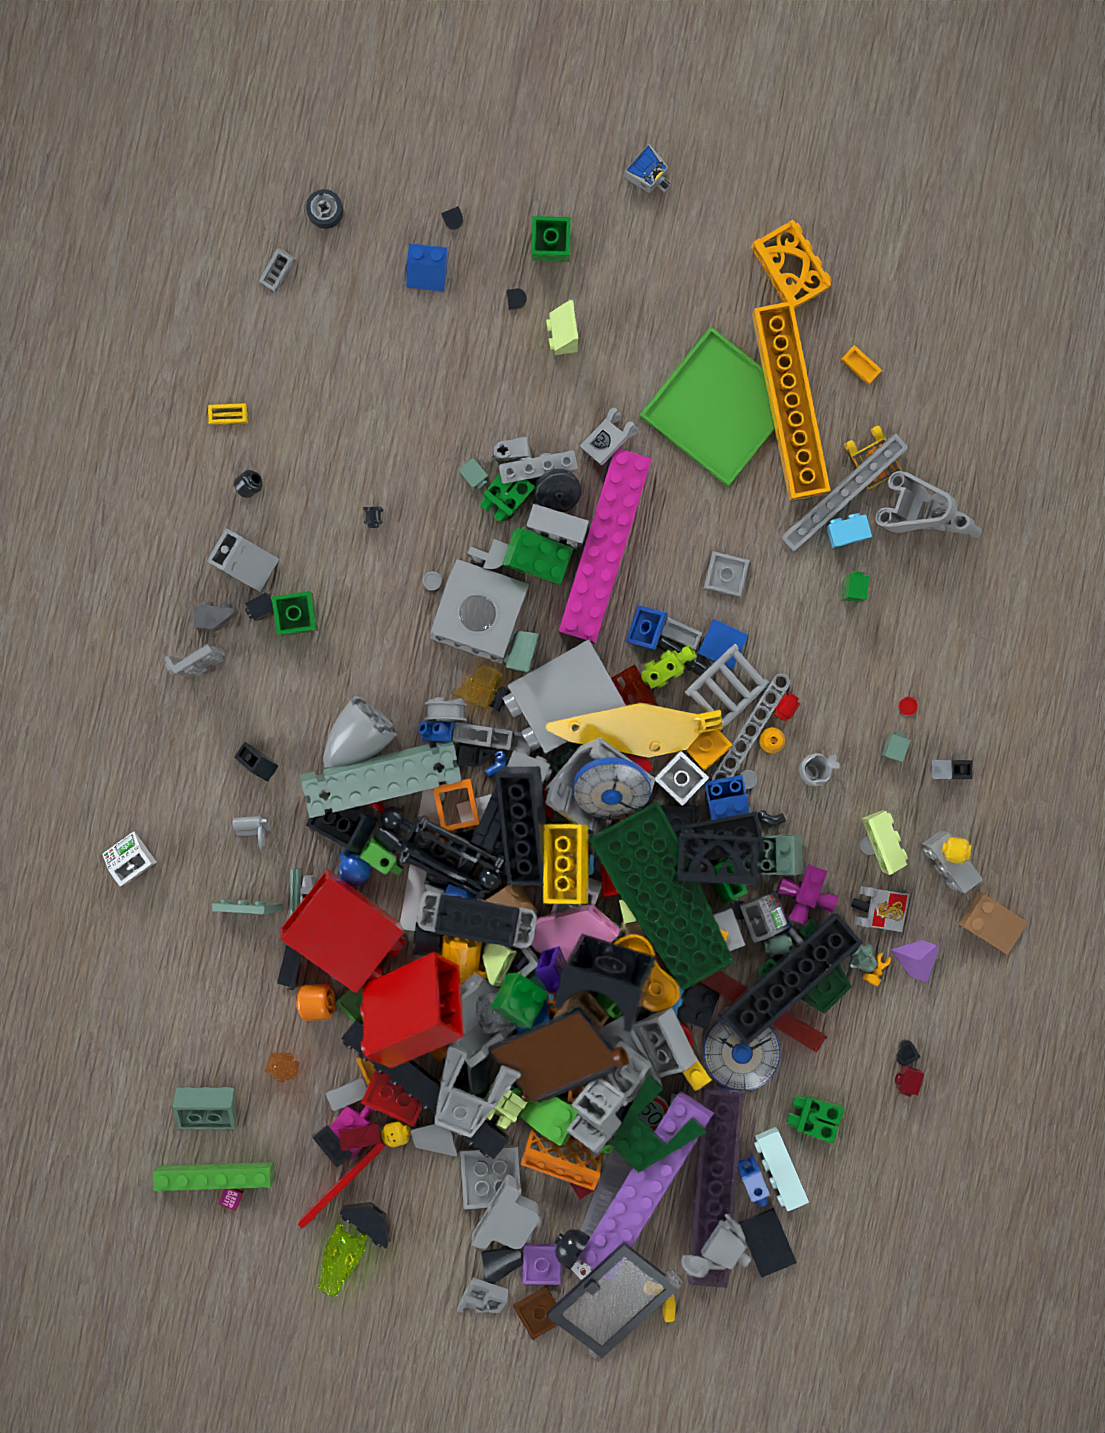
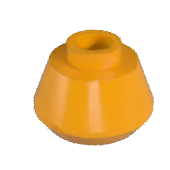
M767 728L760 734V747L767 753H777L785 745V736L777 728Z

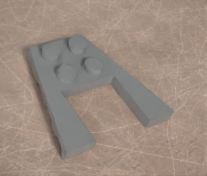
M449 1044L434 1122L436 1125L471 1138L486 1120V1116L492 1109L494 1110L498 1105V1101L510 1090L511 1085L521 1074L519 1071L502 1065L486 1100L454 1088L452 1086L467 1056V1051Z

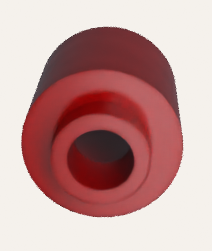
M792 693L784 694L775 708L776 712L774 715L787 723L789 719H792L800 706L799 698Z

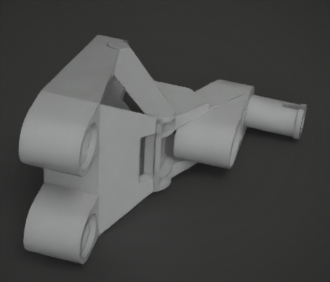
M897 471L890 476L888 481L889 487L899 493L900 496L895 509L886 507L877 512L875 519L881 527L895 533L917 529H935L943 532L947 530L969 534L974 538L981 535V527L977 526L968 515L957 511L956 500L950 494L908 472ZM925 488L935 492V494L931 496ZM925 502L929 503L924 519L919 520ZM936 509H940L935 513L934 518H932L934 511Z

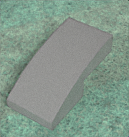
M361 1077L328 1091L326 1096L332 1110L335 1111L361 1100L368 1085L365 1078Z

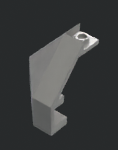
M476 973L461 984L464 1037L453 1041V1046L467 1051L465 1061L471 1068L487 1056L489 1046L504 1040L516 1028L515 1024L490 1008L500 988L490 984L489 981Z

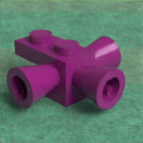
M808 864L802 882L799 881L798 884L784 875L781 877L776 893L794 896L793 899L798 901L788 917L789 919L806 925L809 906L815 907V904L829 913L834 911L838 895L820 893L828 871Z

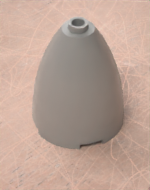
M354 696L344 707L330 731L324 749V768L352 765L372 758L398 735L396 732H393L394 725L377 708L374 709L372 706L366 705L365 699Z

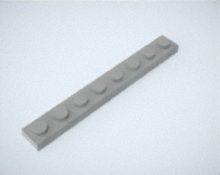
M893 434L780 538L792 551H795L908 449L906 444L897 434Z

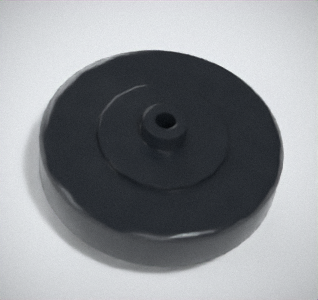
M554 469L546 472L538 479L535 485V497L539 506L562 513L572 509L578 503L581 496V486L577 477L565 469Z

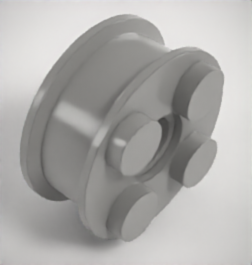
M434 698L425 702L427 717L424 718V721L467 722V719L464 718V707L467 706V703H464V699L446 701V698Z

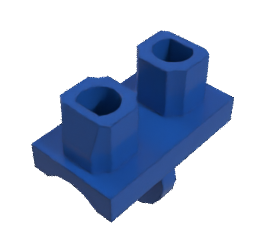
M421 722L418 733L422 735L421 741L451 742L452 729L455 723Z

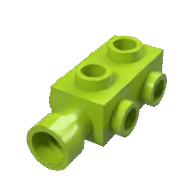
M690 645L682 648L680 653H677L676 650L673 652L667 650L660 655V660L656 662L651 660L644 665L645 669L642 671V680L647 686L650 685L651 688L656 686L660 688L668 683L667 679L670 677L677 678L683 674L684 663L696 659L697 655ZM672 663L674 668L669 669L667 664ZM656 673L658 678L654 679L651 674Z

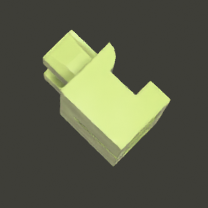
M509 1090L498 1101V1105L494 1110L492 1109L486 1116V1119L491 1120L495 1113L499 1116L495 1125L501 1130H506L510 1123L516 1122L521 1109H524L527 1102ZM488 1091L486 1096L484 1097L485 1100L487 1099L490 1091Z

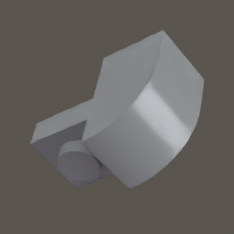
M494 539L489 553L470 547L468 555L471 556L472 561L479 564L484 561V569L495 571L504 566L502 563L509 545Z

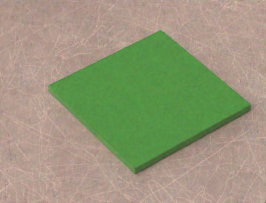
M711 326L639 415L640 418L727 487L731 485L775 430L763 367Z

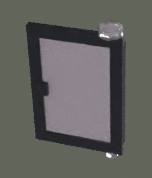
M622 1242L548 1310L546 1315L587 1346L591 1356L603 1358L683 1285V1280L673 1269H669L664 1274L629 1245Z

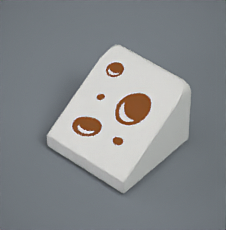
M579 1258L571 1268L581 1280L593 1270V1268Z

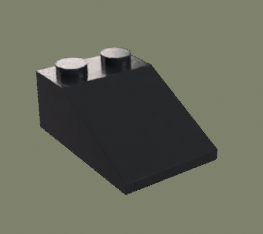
M354 807L336 812L329 808L324 810V815L309 818L306 824L307 827L357 854L361 853L378 821Z

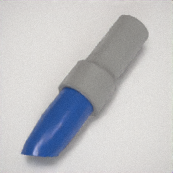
M788 921L790 927L786 929V932L798 944L802 937L797 929Z

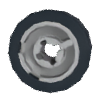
M321 189L315 191L310 195L306 203L307 215L318 228H333L339 224L343 217L342 202L338 195L331 190ZM326 206L329 210L326 209L322 212L321 209Z

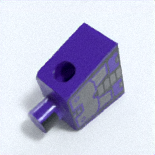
M560 946L542 951L535 970L549 993L558 991L563 968L566 963Z

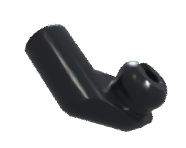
M765 810L757 813L759 822L767 827H774L786 822L783 813L775 816L767 814Z
M871 897L870 900L865 902L854 898L851 907L863 912H869Z

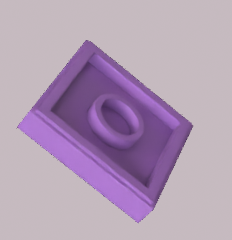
M524 1244L523 1284L561 1285V1264L555 1256L556 1244Z

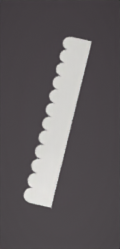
M433 789L423 790L419 816L426 815L431 822L438 825L440 820ZM444 792L440 793L441 801L445 798ZM422 835L423 841L428 843L429 839ZM412 864L409 867L400 923L404 930L415 931L420 900L426 889L424 882H429L425 881L426 871Z

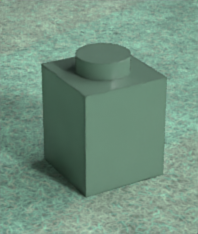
M474 458L459 469V473L473 490L476 488L480 490L488 483L486 481L488 475Z
M899 732L889 734L881 756L897 762H903L911 740L905 739L907 735Z

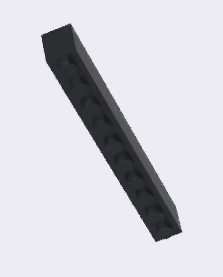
M357 1017L342 1036L343 1044L349 1049L354 1048L359 1052L358 1055L366 1062L369 1060L374 1064L375 1070L381 1074L384 1072L388 1075V1079L394 1085L398 1086L399 1084L402 1086L408 1096L417 1098L419 1104L426 1110L431 1109L435 1116L441 1082L413 1060L389 1068L364 1057L361 1048V1041L364 1038L363 1020ZM486 1119L471 1138L465 1136L464 1139L470 1145H476L480 1148V1152L485 1157L495 1159L508 1143L509 1136Z

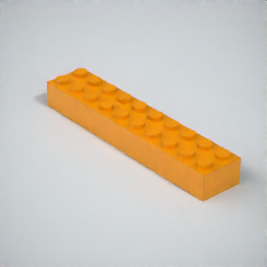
M793 301L754 308L752 318L789 501L827 494L830 492V486Z

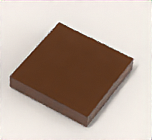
M547 1285L513 1304L516 1313L532 1340L558 1326L546 1315V1312L556 1304Z

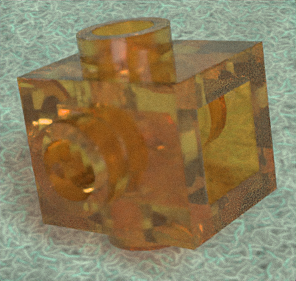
M271 1053L265 1071L273 1075L274 1079L280 1082L293 1080L298 1072L300 1062L293 1059L294 1056L290 1053Z

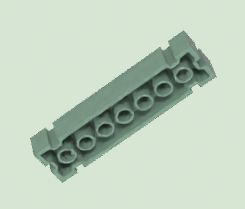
M452 740L451 742H436L437 747L430 748L427 744L372 757L352 765L323 769L324 774L317 776L315 771L301 774L300 779L309 817L324 815V810L329 808L336 812L439 787L438 782L445 781L447 785L462 781L459 766L455 761L457 757Z

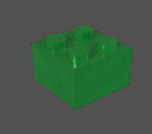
M532 216L531 261L569 262L571 217Z
M311 591L272 597L278 636L318 631L314 596Z
M508 973L490 1008L519 1028H532L549 993L520 973Z

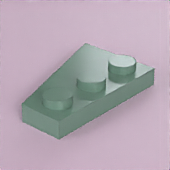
M220 899V902L212 903V911L269 914L282 911V904L266 903V901L249 903V900L232 902V899Z

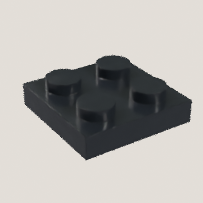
M697 984L686 988L681 996L684 1000L678 1008L677 1019L708 1029L720 993Z

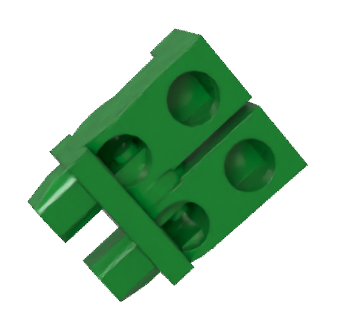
M499 473L483 495L485 497L482 499L480 506L488 512L493 505H496L499 510L493 517L502 523L508 517L511 518L525 500L535 491V486L527 480L503 484Z
M806 1094L804 1097L794 1095L792 1106L800 1108L799 1115L789 1112L786 1120L787 1124L795 1127L798 1132L834 1144L839 1128L837 1125H840L845 1109L843 1105Z

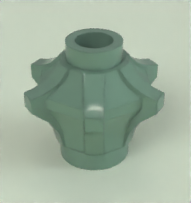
M871 944L867 946L860 945L849 956L851 958L849 964L851 968H860L869 973L877 966Z

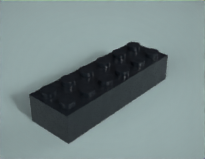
M540 766L502 767L495 774L508 885L544 886V824H546Z

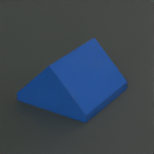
M638 605L626 642L654 651L668 613Z

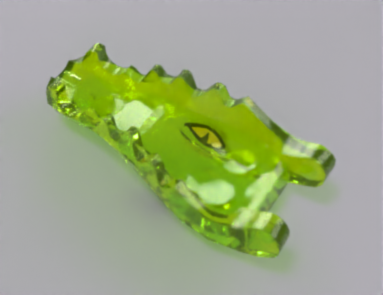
M340 1222L337 1223L334 1232L326 1243L323 1253L322 1276L317 1286L322 1293H326L330 1297L338 1295L343 1283L359 1264L367 1243V1236L362 1234L360 1238H357L343 1231L344 1224Z

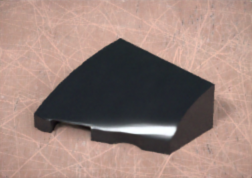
M501 1246V1249L482 1251L485 1280L491 1284L496 1283L523 1264L521 1248L513 1249L509 1246Z

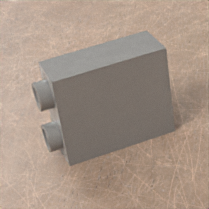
M589 640L510 683L507 686L511 693L503 697L513 718L523 713L530 727L521 732L532 752L542 747L545 753L568 741L549 732L546 729L548 722L626 706ZM574 724L572 729L576 728L577 724Z

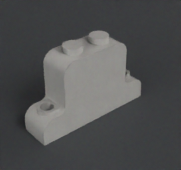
M507 1174L472 1233V1246L484 1249L495 1240L513 1249H520L524 1246L525 1242L528 1243L530 1241L533 1229L537 1228L541 1222L539 1206L535 1201L520 1195L521 1188L518 1187V1180L515 1177Z

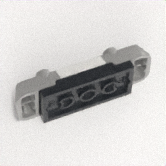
M428 891L421 898L417 922L421 929L432 931L436 934L507 947L526 948L533 942L537 916L533 910L528 908Z

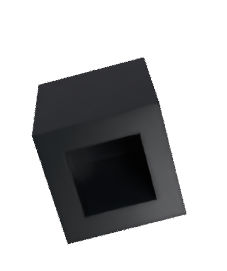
M266 592L245 603L247 606L245 611L250 619L253 618L255 621H259L274 613L272 600Z

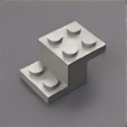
M602 1078L591 1081L572 1104L579 1115L567 1128V1132L597 1154L621 1125L615 1113L627 1097Z

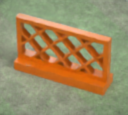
M531 1126L520 1165L594 1190L600 1178L604 1154L599 1153L598 1156L593 1157L589 1152L590 1149L572 1135L567 1144L562 1146L545 1136L538 1138L534 1132L536 1129ZM548 1140L552 1147L545 1149L541 1142ZM537 1144L541 1151L531 1149L530 1146ZM571 1144H578L581 1149L575 1151ZM566 1146L570 1153L564 1155L560 1148ZM555 1151L559 1157L551 1156L549 1152ZM585 1153L588 1160L582 1162L578 1155ZM573 1157L578 1164L568 1162L567 1159ZM592 1164L596 1170L588 1169L585 1165Z

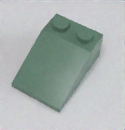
M517 630L516 634L511 635L509 645H512L511 652H507L504 659L507 669L525 674L529 673L539 634Z

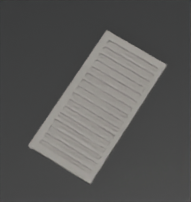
M612 1150L608 1154L580 1229L590 1238L633 1169L616 1150Z

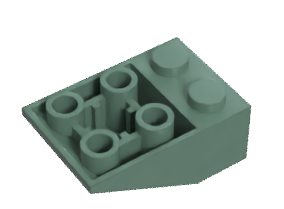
M762 835L765 850L758 851L757 874L797 875L803 873L802 835ZM750 853L741 854L740 858H745ZM751 860L743 862L746 874H750Z

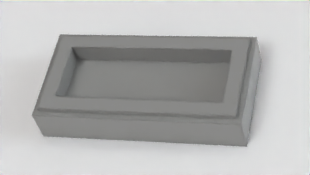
M668 617L660 635L683 646L690 645L695 650L703 633Z

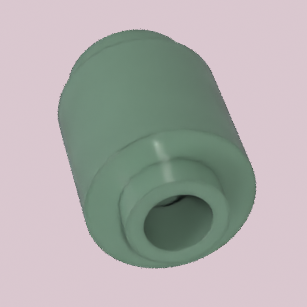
M786 934L772 936L763 940L766 955L785 954L790 951V948H793L791 937H787Z

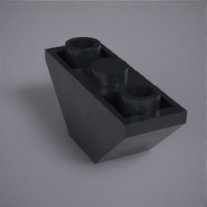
M372 1202L343 1206L340 1214L345 1222L354 1224L362 1235L366 1236L367 1234L371 1237L372 1242L376 1246L385 1249L388 1247L390 1239L387 1215Z

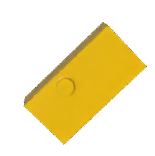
M544 824L543 903H588V825Z

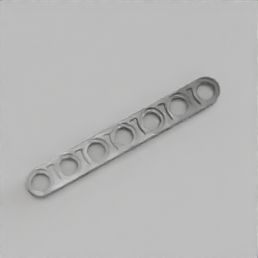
M777 674L772 678L734 739L733 747L726 752L713 773L711 781L715 780L718 774H723L725 778L733 777L788 689L790 679L786 674ZM778 677H784L786 680V685L782 688L776 685ZM768 693H773L776 696V701L773 704H769L765 700ZM758 709H763L766 713V717L763 720H758L755 716ZM749 725L754 726L756 729V733L753 736H748L745 733V729ZM739 741L744 742L746 745V749L742 753L737 752L735 749V745ZM728 758H733L736 762L735 767L732 769L727 768L725 765V761Z

